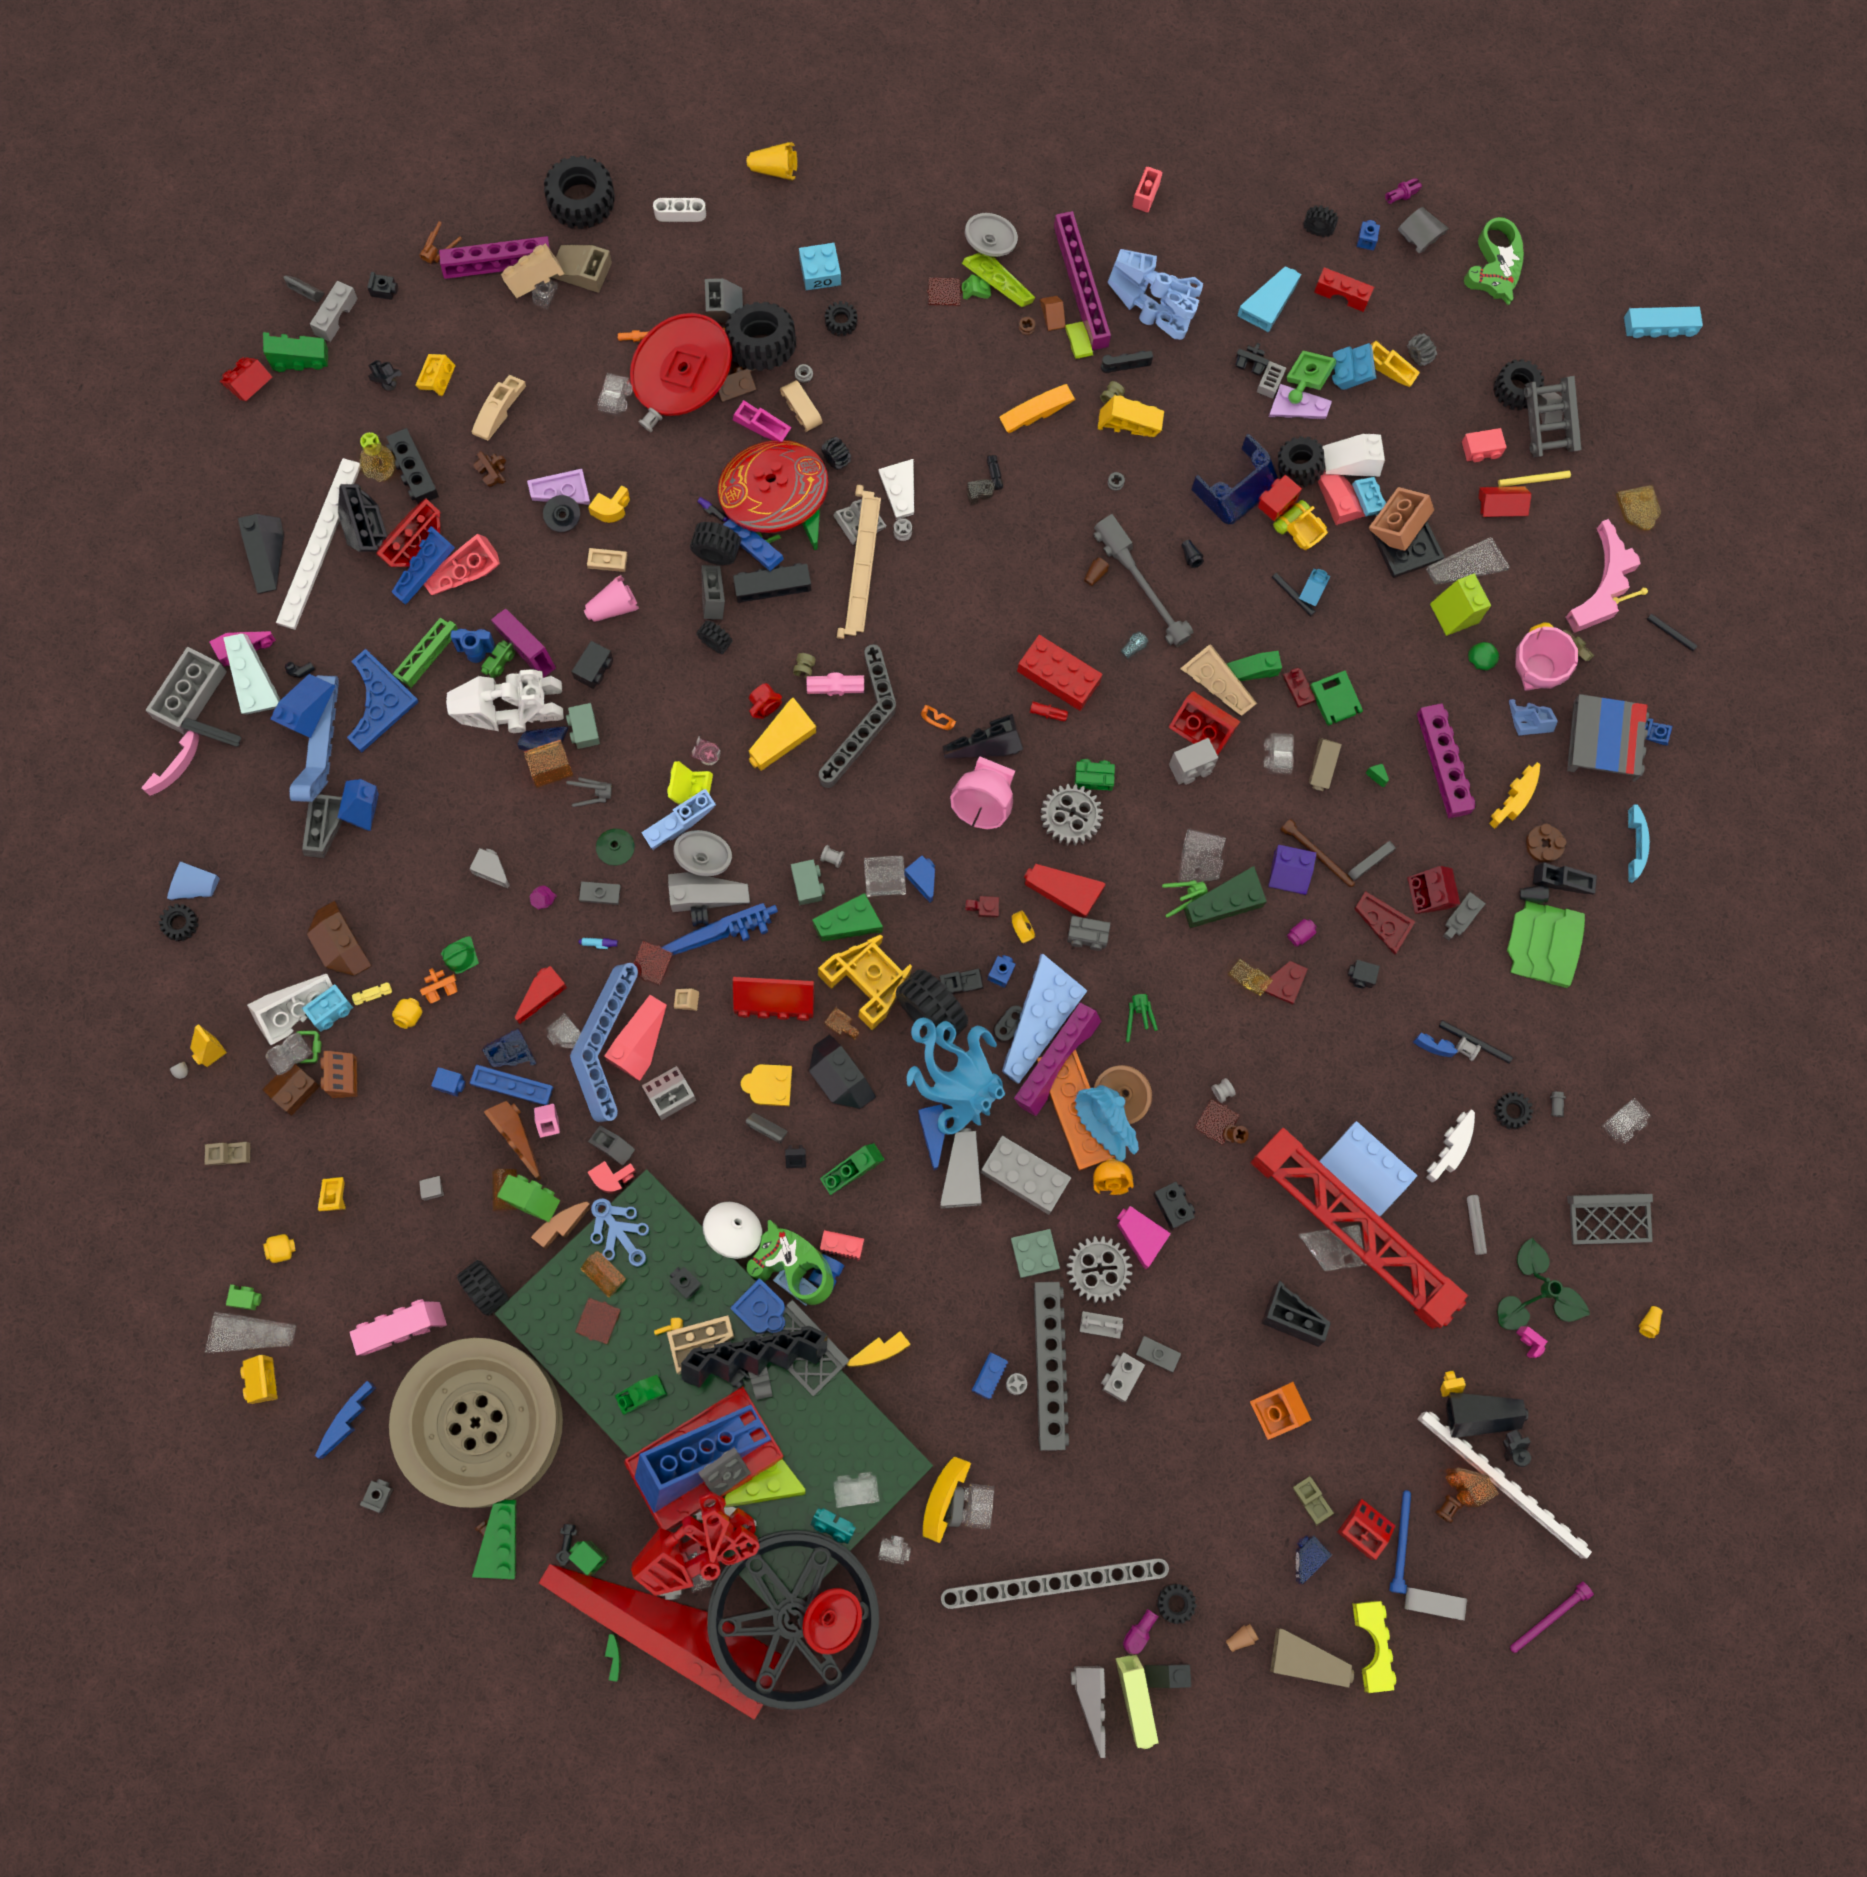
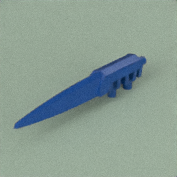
M764 903L724 917L659 948L642 958L640 964L698 948L727 938L730 934L736 937V934L740 933L742 940L747 941L750 939L747 930H755L756 926L759 927L761 934H766L768 932L766 923H772L769 915L778 912L776 905L766 908Z

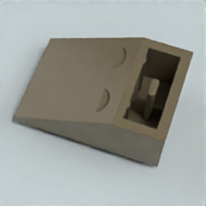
M561 245L556 259L564 274L559 276L557 273L551 276V278L599 293L612 264L610 251L593 245Z

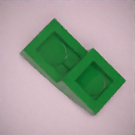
M611 1633L609 1634L605 1656L613 1658L609 1680L617 1682L619 1681L621 1671V1653L617 1636Z

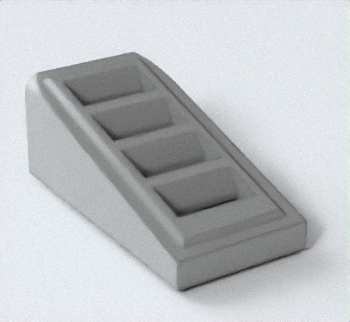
M1270 361L1258 386L1257 393L1273 399L1286 367ZM1271 367L1278 369L1281 372L1278 373L1276 371L1271 370ZM1268 373L1274 374L1279 377H1274L1272 375H1269Z

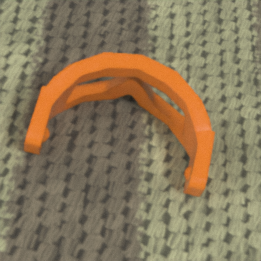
M925 705L921 712V716L926 722L943 730H951L956 723L951 717L943 713L938 715L937 710L929 705ZM928 709L934 712L935 720L944 717L949 722L946 725L934 722L926 715Z

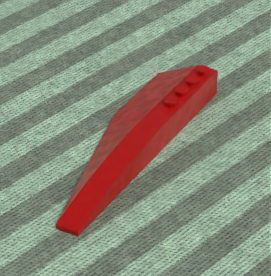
M552 1564L548 1566L539 1584L755 1720L763 1704L748 1698L737 1690L719 1668L709 1642L708 1612ZM728 1621L722 1625L723 1630L726 1632H731L735 1627ZM752 1636L725 1637L728 1650L734 1661L744 1673L756 1681L768 1646ZM774 1651L769 1665L770 1668L775 1669L781 1657L780 1653ZM768 1675L760 1679V1684L763 1686H769L772 1682V1678Z

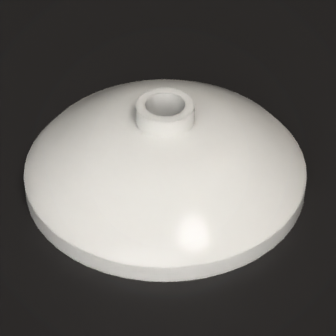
M723 1202L712 1207L706 1214L703 1221V1234L709 1246L718 1254L728 1258L739 1259L751 1255L758 1248L762 1240V1227L757 1216L749 1208L735 1202Z

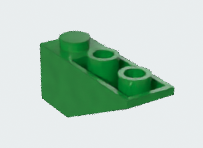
M875 1143L865 1145L822 1176L820 1180L828 1193L832 1195L875 1168L885 1159Z

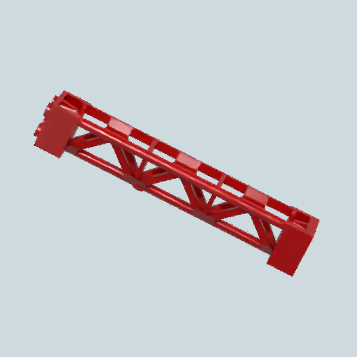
M1285 1128L1276 1133L1250 1162L1265 1177L1269 1178L1272 1176L1354 1251L1366 1265L1370 1266L1416 1308L1414 1313L1431 1329L1441 1328L1443 1325L1447 1326L1453 1319L1451 1315L1456 1310L1460 1311L1466 1304L1464 1300L1468 1295L1453 1281L1443 1275L1331 1173ZM1291 1157L1302 1168L1280 1167ZM1286 1178H1312L1316 1206ZM1326 1190L1336 1198L1328 1208ZM1339 1203H1342L1350 1211L1330 1213ZM1334 1222H1360L1362 1224L1364 1250ZM1375 1235L1384 1242L1377 1252ZM1389 1247L1400 1256L1380 1258ZM1383 1267H1410L1413 1295ZM1425 1280L1432 1287H1434L1433 1291L1427 1297L1425 1291Z

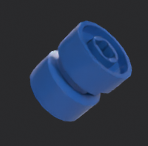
M822 1254L831 1268L835 1286L837 1282L835 1278L840 1276L844 1265ZM814 1269L808 1280L819 1287L822 1282V1272L820 1269Z

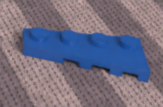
M432 526L427 531L430 533L427 539L421 541L419 545L421 549L416 557L413 556L411 558L408 571L402 573L392 590V593L404 604L410 601L455 549Z

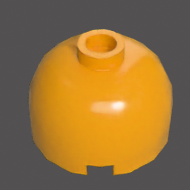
M1116 1159L1106 1160L1098 1165L1094 1172V1190L1101 1194V1190L1112 1191L1109 1195H1121L1127 1193L1129 1187H1134L1131 1169L1125 1163Z

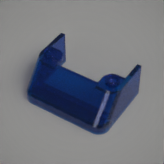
M1249 433L1246 435L1241 449L1251 458L1253 465L1256 467L1252 473L1232 489L1223 482H1218L1210 487L1197 475L1191 488L1225 524H1234L1260 503L1259 497L1264 491H1269L1272 488L1271 485L1278 479L1269 453Z

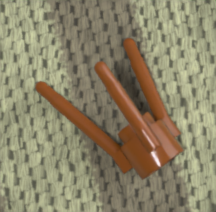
M441 221L438 222L434 231L430 233L423 250L419 254L422 260L430 264L433 261L438 263L440 260V253L437 254L438 250L432 243L442 224ZM458 237L445 249L453 248L462 238Z

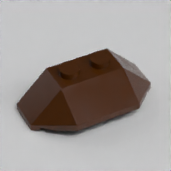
M333 901L317 910L307 936L325 968L352 976L372 966L336 902Z

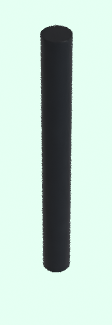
M1441 1020L1438 1026L1459 1038L1466 1037V1040L1476 1046L1480 1045V1049L1507 1063H1510L1513 1058Z

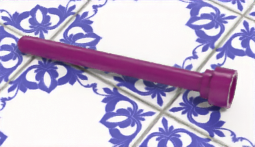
M1583 1581L1579 1583L1571 1597L1510 1646V1650L1513 1653L1518 1652L1580 1600L1590 1599L1594 1593Z

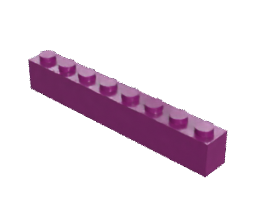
M1071 211L1055 215L1054 230L1092 350L1109 347L1111 334L1074 213Z

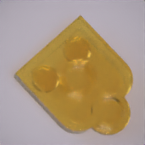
M1649 485L1617 492L1616 496L1624 520L1628 524L1637 525L1645 531L1652 529L1655 521L1661 515V509L1653 486Z

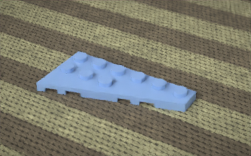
M1044 954L1040 955L1039 964L1034 973V979L1028 991L1019 1018L1020 1021L1002 1072L1017 1084L1020 1083L1087 992L1084 987Z

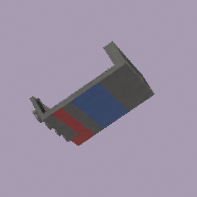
M1579 694L1573 703L1567 771L1575 772L1581 767L1632 775V781L1635 782L1643 775L1645 769L1642 760L1646 754L1644 741L1648 734V730L1645 729L1649 719L1647 705Z

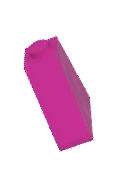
M1130 1206L1127 1210L1123 1208L1117 1217L1120 1220L1117 1226L1142 1266L1147 1269L1171 1233Z

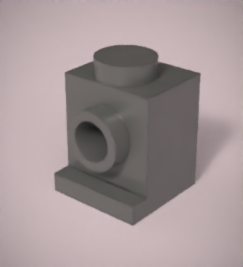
M379 1478L377 1482L371 1481L360 1505L378 1513H383L393 1492V1488L388 1487L390 1483ZM375 1491H379L380 1496L377 1499L373 1497Z

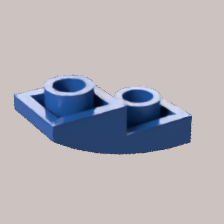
M1649 718L1645 725V729L1648 730L1646 739L1668 746L1672 726L1654 723V719Z
M1422 1032L1413 1041L1422 1049L1444 1057H1452L1458 1052L1450 1041L1441 1039L1436 1044L1430 1035L1423 1034Z

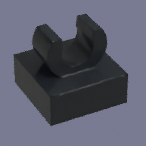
M789 1145L788 1149H785L786 1168H806V1149L802 1145H799V1149H792V1145Z

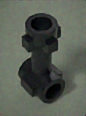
M564 1524L563 1528H561L560 1533L564 1534L562 1549L556 1554V1559L560 1562V1565L566 1566L571 1561L569 1559L571 1555L570 1547L572 1535H577L576 1525Z

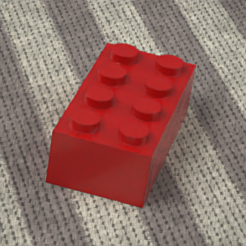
M1038 635L1021 659L1017 670L1023 676L1079 711L1082 710L1100 684L1103 675L1041 635Z

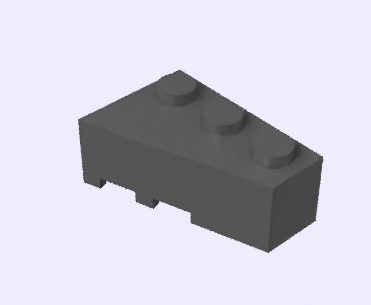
M318 794L313 802H309L302 848L304 856L325 858L343 820L337 818L342 797Z

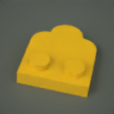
M757 1065L753 1068L752 1074H747L742 1078L741 1087L744 1092L750 1094L751 1100L755 1104L790 1106L792 1066Z

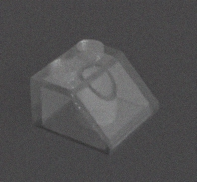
M903 856L864 858L867 897L906 894Z

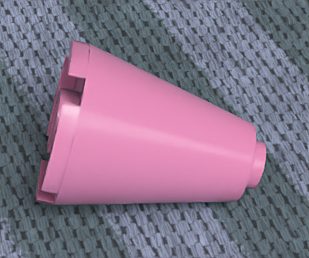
M621 575L616 577L585 605L584 613L588 620L592 619L596 622L639 609L629 586H624V578Z

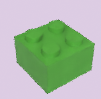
M508 1175L497 1197L525 1213L550 1222L560 1202L559 1199L554 1197L555 1193L547 1188L542 1190V1185L533 1180L528 1183L529 1180L523 1176L517 1175V1177Z

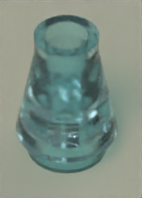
M1140 631L1136 634L1133 633L1121 650V653L1128 659L1147 647L1146 644L1149 641Z

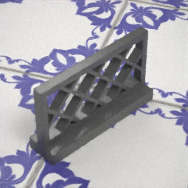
M1653 1194L1567 1196V1201L1570 1205L1572 1244L1652 1242L1650 1202H1653ZM1638 1206L1645 1207V1215L1641 1219L1633 1213ZM1599 1207L1608 1212L1602 1220L1593 1214ZM1618 1207H1622L1627 1211L1621 1220L1613 1213ZM1576 1208H1583L1588 1213L1582 1221L1576 1217ZM1630 1215L1638 1222L1632 1229H1629L1624 1224V1221ZM1590 1216L1598 1222L1592 1231L1584 1224ZM1610 1216L1618 1222L1612 1230L1604 1224ZM1640 1225L1646 1229L1647 1238H1639L1634 1233ZM1582 1226L1589 1234L1584 1240H1577V1231ZM1601 1226L1609 1232L1604 1239H1599L1594 1234ZM1620 1226L1629 1232L1624 1239H1620L1614 1234Z
M793 1300L786 1305L782 1316L786 1313L792 1319V1328H784L783 1330L794 1332L806 1326L820 1330ZM794 1322H795L800 1328H794ZM763 1333V1334H757L756 1336H759V1335H760V1337L763 1338V1335H764L765 1333ZM827 1338V1351L825 1352L828 1358H823L822 1356L819 1360L820 1373H808V1360L804 1358H796V1360L806 1361L805 1373H796L793 1369V1364L788 1369L813 1397L850 1361L829 1338ZM823 1361H832L837 1366L832 1373H822ZM799 1375H805V1381ZM807 1376H820V1385L812 1390L807 1384ZM822 1376H828V1377L822 1382Z

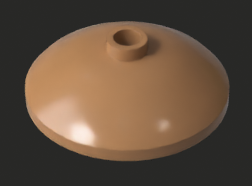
M1118 1065L1105 1070L1098 1077L1094 1088L1104 1085L1116 1090L1125 1099L1124 1110L1129 1124L1139 1121L1147 1114L1152 1102V1090L1148 1080L1140 1071L1130 1066ZM1124 1090H1128L1129 1096L1123 1094Z

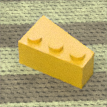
M1114 395L1100 409L1098 430L1108 427L1114 428V432H1120V429L1129 430L1134 435L1155 437L1162 431L1164 411L1154 406L1141 404L1139 401L1125 399L1123 396Z

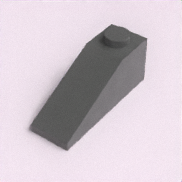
M702 565V607L704 619H723L725 600L720 566Z

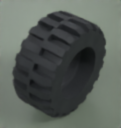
M581 155L580 157L570 156L569 159H561L559 164L556 162L552 166L553 170L550 169L547 172V177L544 180V193L548 209L552 216L558 219L559 223L563 225L567 223L570 228H574V226H578V229H584V226L591 228L594 227V223L600 224L603 222V217L607 218L610 215L609 210H613L615 194L610 173L601 162L597 163L596 159L591 157L587 159L586 156ZM578 184L589 185L595 189L589 197L581 200L570 199L564 195L570 187Z
M769 302L746 304L743 308L739 307L736 309L735 314L732 313L725 324V332L730 340L732 349V360L743 368L747 367L748 370H772L773 367H779L783 362H787L795 351L796 335L794 321L787 310L783 307L779 308L777 304H769ZM762 334L769 335V336L764 337V338H752L753 336H756V335H762Z
M924 969L916 970L897 987L895 992L897 1000L914 1023L919 1018L924 1017L930 1019L936 1028L941 1022L948 1021L954 1026L956 1036L967 1027L968 1017L960 1006L961 1004L947 987L930 972ZM922 1026L921 1030L927 1034V1027ZM945 1030L943 1034L945 1041L950 1037L948 1030Z

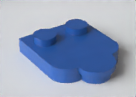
M760 1278L730 1308L757 1334H763L767 1331L775 1333L784 1329L785 1319L782 1315L785 1312V1304Z

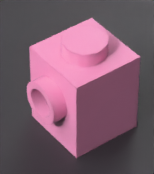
M554 1104L534 1108L535 1123L540 1138L560 1133L559 1119Z

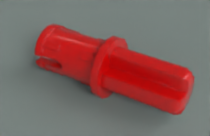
M1033 701L1030 713L1044 716L1046 719L1049 717L1065 722L1068 716L1067 711L1051 707V704L1048 706Z

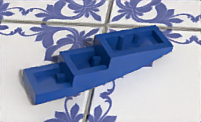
M366 1381L337 1414L315 1454L318 1459H323L355 1430L350 1423L366 1409L361 1402L376 1389L372 1382Z

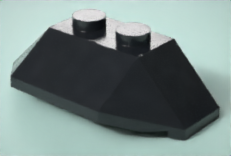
M340 484L338 515L347 545L359 552H377L383 541L387 538L377 503L358 484Z
M830 1034L814 1045L809 1072L832 1104L861 1109L876 1098L863 1074L843 1047Z

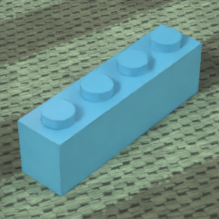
M1700 307L1629 308L1624 316L1626 334L1634 338L1642 336L1656 338L1661 335H1668L1669 337L1686 335L1691 337L1696 335L1703 326Z

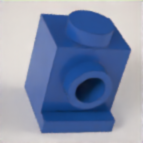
M1373 220L1362 222L1356 247L1374 251L1378 241L1380 225H1377Z
M1005 955L1002 958L998 956L987 980L1005 988L1016 965L1012 963L1013 959ZM999 967H1006V971H1000Z

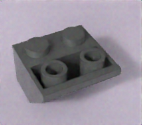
M723 278L705 279L706 316L717 323L727 322L732 313L735 314L736 309L739 307L743 308L742 288Z

